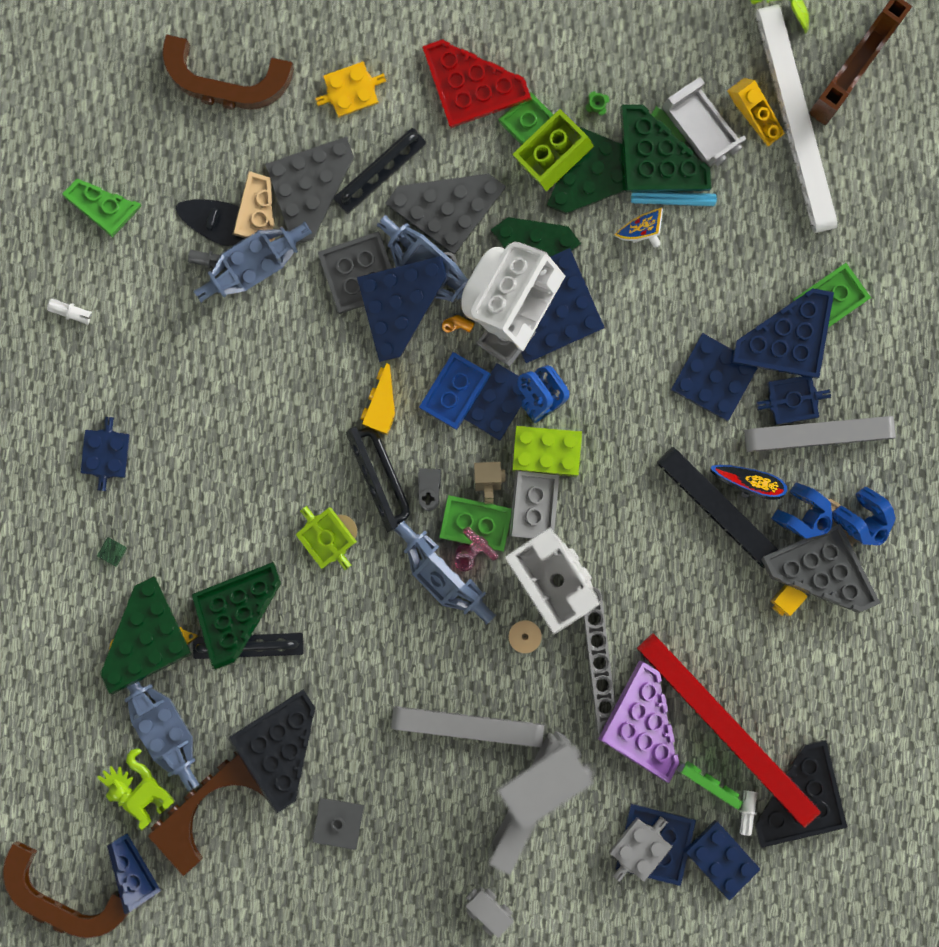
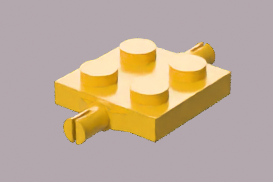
M364 61L324 75L327 94L317 97L315 100L318 107L330 102L339 118L378 104L375 86L387 81L384 73L371 77L366 70Z

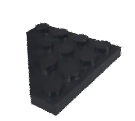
M304 689L228 737L229 742L276 814L297 800L306 749L315 713V706Z
M827 740L804 744L787 770L786 775L821 813L804 828L772 795L755 823L758 842L761 848L848 828Z

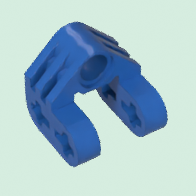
M549 365L538 368L535 373H523L517 380V385L525 396L521 406L533 423L542 420L569 399L570 394L567 386L555 369ZM545 372L547 373L546 379L543 378ZM528 378H529L530 381H531V382L529 383V386L526 384V382L528 381ZM557 390L560 391V394L558 395L559 397L555 395L557 393Z
M796 482L790 493L799 500L813 506L812 509L807 511L802 521L779 509L776 510L771 519L781 527L806 539L828 533L832 527L831 502L813 488Z
M863 487L856 493V498L864 508L872 512L873 516H869L863 521V519L850 510L839 506L832 512V518L837 525L841 524L842 528L848 532V535L854 537L860 543L878 546L887 540L896 520L892 505L886 498L868 487Z

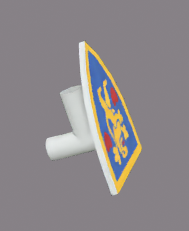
M663 208L652 210L631 220L614 234L615 237L621 240L633 241V243L649 238L652 246L658 247L661 244L657 236L660 235Z

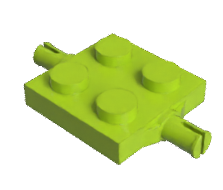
M308 506L301 509L300 512L308 522L295 535L320 568L323 569L334 561H338L344 571L351 567L352 564L344 555L357 541L333 509L329 507L316 516L313 515Z

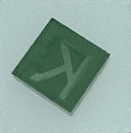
M107 537L97 557L117 567L128 547Z

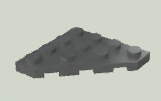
M347 136L265 164L288 232L303 222H306L312 232L311 235L309 234L298 241L296 245L315 238L334 196L338 192L354 160Z
M489 173L401 185L395 189L385 202V205L448 252L455 255L505 190L506 186Z
M841 524L831 527L830 531L826 534L803 539L761 558L771 579L856 613L863 612L880 604Z

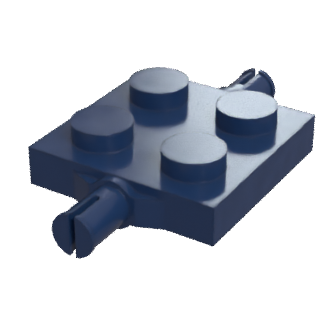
M805 376L770 381L767 383L769 390L768 400L756 401V406H758L756 408L758 411L770 408L775 425L819 418V400L831 398V394H829L831 392L830 389L817 391L813 385L812 378Z
M105 417L104 429L85 430L80 473L98 477L97 491H106L107 478H126L130 434L113 431L114 417H110V419Z

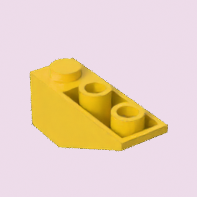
M743 78L727 90L735 106L767 146H770L785 134L755 80Z
M386 363L385 368L381 367L376 379L379 380L377 388H372L368 398L371 400L369 408H364L360 420H363L362 425L364 427L388 435L396 415L390 364Z

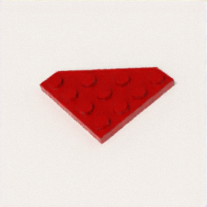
M443 39L422 46L450 129L531 100L525 78L518 74L511 73L497 64L483 60L467 50L455 47Z

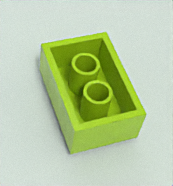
M559 109L512 155L547 192L594 145L589 137Z
M516 426L512 471L519 470L577 477L579 475L582 431Z

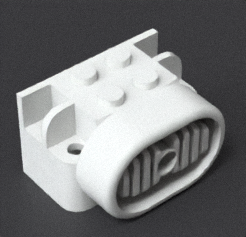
M513 242L505 249L493 247L481 257L465 285L461 299L462 311L467 318L480 323L489 333L496 335L503 341L509 340L513 342L519 350L524 351L565 275L544 251L519 242Z
M551 528L545 530L505 557L554 634L560 632L600 605L593 591L594 588L590 580L592 579L591 575L579 563L578 560L580 559L574 549L568 548L565 543H562L561 539L554 534ZM556 574H561L564 578V583L560 587L556 586L553 582Z

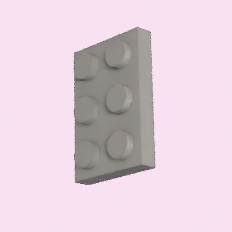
M515 471L509 536L533 539L549 528L554 532L559 475Z

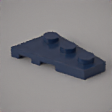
M128 833L107 845L124 914H127L161 890Z

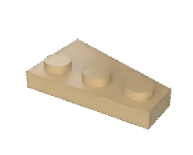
M248 172L232 235L247 238L258 230L273 229L274 219L272 217L270 177Z

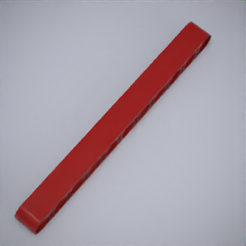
M652 633L637 647V650L644 655L646 660L660 672V675L804 828L821 813L655 634Z

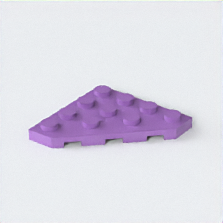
M639 661L598 740L661 780L670 783L679 765L678 755L675 754L672 726L668 722L666 713L668 708L665 694H662L661 675L660 672L645 662Z

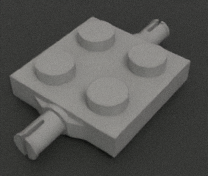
M660 816L652 827L642 822L639 818H635L609 851L621 865L613 875L615 879L620 882L627 872L637 875L643 881L648 878L672 848L659 833L668 823Z

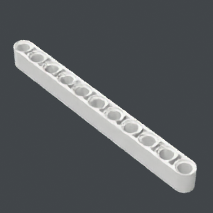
M777 4L757 9L756 19L759 21L758 26L762 41H765L763 45L767 60L770 61L768 64L773 82H776L774 87L778 102H781L779 105L783 121L786 122L785 128L789 143L792 142L790 147L794 162L797 163L795 166L800 184H803L801 188L805 203L808 204L806 207L811 225H814L812 230L814 233L835 229L837 228V218L781 8Z

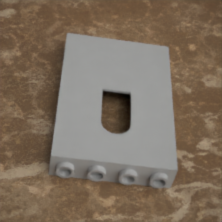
M557 731L554 734L548 732L531 767L562 747L565 742L571 746L570 740ZM509 809L487 850L489 865L510 875L537 822L523 831Z

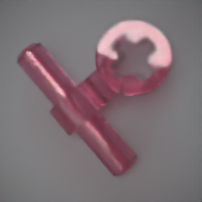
M470 527L464 528L463 534L473 543L471 545L462 544L456 549L455 566L461 571L471 570L475 563L474 558L481 551L492 561L498 558L499 554L488 545V541L484 537H479Z

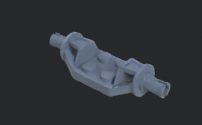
M385 215L379 221L380 223L377 224V227L391 237L388 247L391 248L395 266L399 267L442 256L447 278L435 298L449 300L451 303L462 299L463 290L469 279L466 278L457 264L423 234L411 229L408 223L399 228ZM399 241L407 249V251L404 254L398 245ZM448 285L455 290V293L442 288Z
M303 222L290 232L285 231L282 226L279 229L256 231L222 252L212 271L208 272L211 277L210 281L194 290V293L202 303L217 292L221 293L225 298L227 294L250 289L282 269L295 252L296 254L298 252L295 247L296 243L309 234L311 235V230L306 222ZM280 235H284L283 237L278 238L272 242L269 241V239L278 237ZM225 267H227V270H225L221 275L215 278L216 275H218Z
M405 521L401 522L394 529L407 543V548L403 552L405 554L408 553L412 575L442 606L464 610V614L474 611L486 625L496 616L482 602V598L487 593L485 591L482 593L471 579L464 583L459 575L453 572L445 564L444 560L435 554L439 546L426 535V531L417 535ZM417 549H418V551H419V553H420V555H421V557H422V560H421V561H420V558H419ZM459 595V596H461L462 598H464V599L470 601V603L467 602V601L461 600V599H459V598H456V597Z
M138 681L128 686L130 694L124 701L128 702L130 720L153 761L166 770L169 777L173 774H178L187 792L200 785L189 768L191 767L190 764L196 761L193 758V736L171 699L152 688L151 684L145 687ZM145 692H147L156 701L155 704L152 703V701L148 698ZM181 747H183V750H184V754H185V757H186V760H187L186 763H185L184 758H183V756H182V753H181V751H180V748H181Z

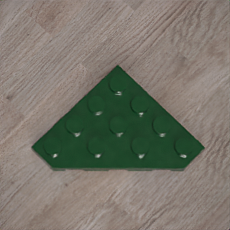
M643 104L621 105L620 117L625 192L710 191L712 189L710 167L705 162L702 163L685 143L680 142L671 134L672 131L660 120H656L649 113L650 110Z
M580 127L589 137L594 147L556 182L547 207L567 215L585 206L587 207L613 195L625 192L623 147L621 143Z
M274 562L192 594L210 662L214 670L236 662L279 589L281 580Z
M155 576L134 586L100 675L110 695L192 655Z

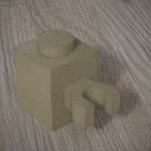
M500 462L474 463L475 491H484L485 504H493V490H501L502 482H506L505 469H501Z

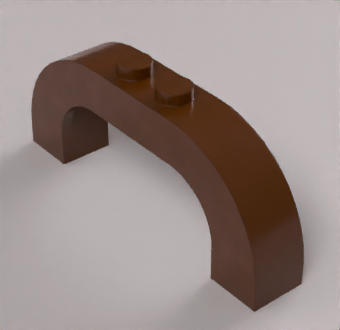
M167 34L165 36L163 60L170 77L180 90L191 97L201 99V102L204 104L214 105V103L222 104V107L234 110L235 107L259 109L277 101L286 92L291 83L294 72L293 63L272 57L267 75L261 82L253 86H241L197 76L187 68V57L190 49L188 40Z
M19 841L12 844L4 862V884L13 902L20 909L32 915L35 921L39 923L46 922L52 925V929L59 933L66 932L76 937L93 938L109 933L129 915V913L124 914L119 891H115L112 894L103 912L96 915L82 914L40 893L33 887L29 878L30 865L37 850Z

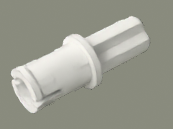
M50 299L47 305L48 311L66 317V320L73 319L86 325L90 322L88 318L92 316L91 311L75 307L73 303L69 305L55 299Z
M743 790V803L741 810H739L742 813L741 835L751 836L754 815H757L755 810L758 792Z

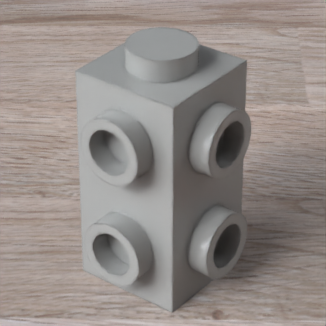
M482 887L478 890L474 888L466 896V907L468 908L466 912L473 920L478 918L484 924L482 928L490 936L494 934L499 938L514 922L511 916L513 912L505 904L501 906L495 900L497 896L489 888L486 890Z

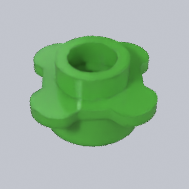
M594 91L591 92L586 110L604 115L606 113V104L609 102L608 95Z

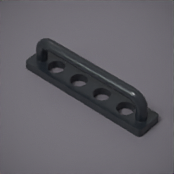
M414 128L408 130L334 196V201L346 214H349L426 145L424 138ZM409 146L410 152L407 155H401L400 152ZM393 160L394 166L391 169H385L384 167ZM377 174V182L369 183L368 181ZM360 188L362 189L360 197H352Z
M355 426L346 432V436L388 533L393 531L398 524L407 520L410 508L377 431L371 428L357 430ZM369 436L373 441L401 508V513L397 516H394L361 439L363 437Z
M303 633L251 635L239 657L303 655ZM197 637L193 640L194 659H210L204 637ZM279 638L285 639V641H277V640H278Z

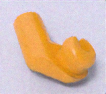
M454 315L443 321L442 329L444 332L450 333L462 328L470 333L475 323L460 315Z

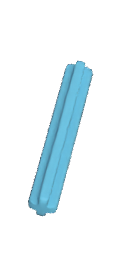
M632 192L631 202L639 204L715 206L717 196L712 193Z

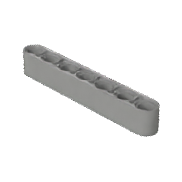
M894 416L744 430L746 452L896 438Z
M593 587L600 605L584 615L583 622L596 729L600 735L602 726L608 721L615 707L602 594L599 589ZM593 612L597 613L600 617L596 625H591L588 621L589 614ZM596 634L602 637V643L598 647H594L591 644V638ZM601 656L605 660V665L600 669H596L593 661L596 657ZM599 679H605L608 683L607 688L603 691H599L596 688V683ZM602 701L610 703V709L606 713L599 711V704Z
M393 706L391 729L532 747H542L545 726L539 723L533 724L531 722L498 718L490 719V717L468 716L449 712L447 714L441 711H424V709L402 708L400 706Z

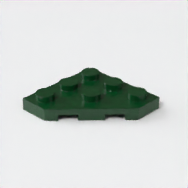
M507 217L491 229L492 234L504 249L513 242H519L544 251L551 257L569 248L572 252L581 245V242L569 226Z

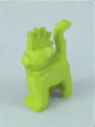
M137 748L132 749L126 757V763L129 768L137 772L142 778L133 791L129 786L134 777L132 776L128 779V771L123 775L121 766L118 767V773L110 766L111 775L106 770H103L102 772L106 778L102 776L97 778L109 788L106 794L107 800L118 802L119 807L123 806L124 810L139 821L138 828L142 831L152 822L145 809L148 804L154 803L157 806L156 811L161 814L175 800L164 788L159 786L150 770L144 764L136 762L135 757L142 752L141 749Z

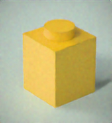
M785 584L770 602L774 604L773 610L780 616L784 614L791 616L808 596L803 591Z

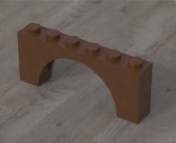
M890 0L810 110V116L825 126L828 124L913 6L904 0Z
M236 751L234 752L235 758L231 761L226 759L217 767L219 772L214 777L209 774L201 782L203 787L197 792L193 789L184 797L186 802L179 807L176 804L167 812L169 817L164 822L160 819L150 828L153 832L148 837L183 876L203 859L194 842L192 825L195 812L206 795L221 787L237 785L253 789L264 796Z

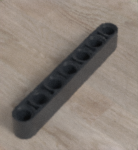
M671 447L657 461L661 469L664 467L663 471L677 484L680 483L679 486L692 499L695 498V502L708 515L711 514L710 517L723 530L726 529L725 532L739 546L742 545L741 548L755 561L758 560L757 563L765 569L761 558L778 551V549L677 449Z

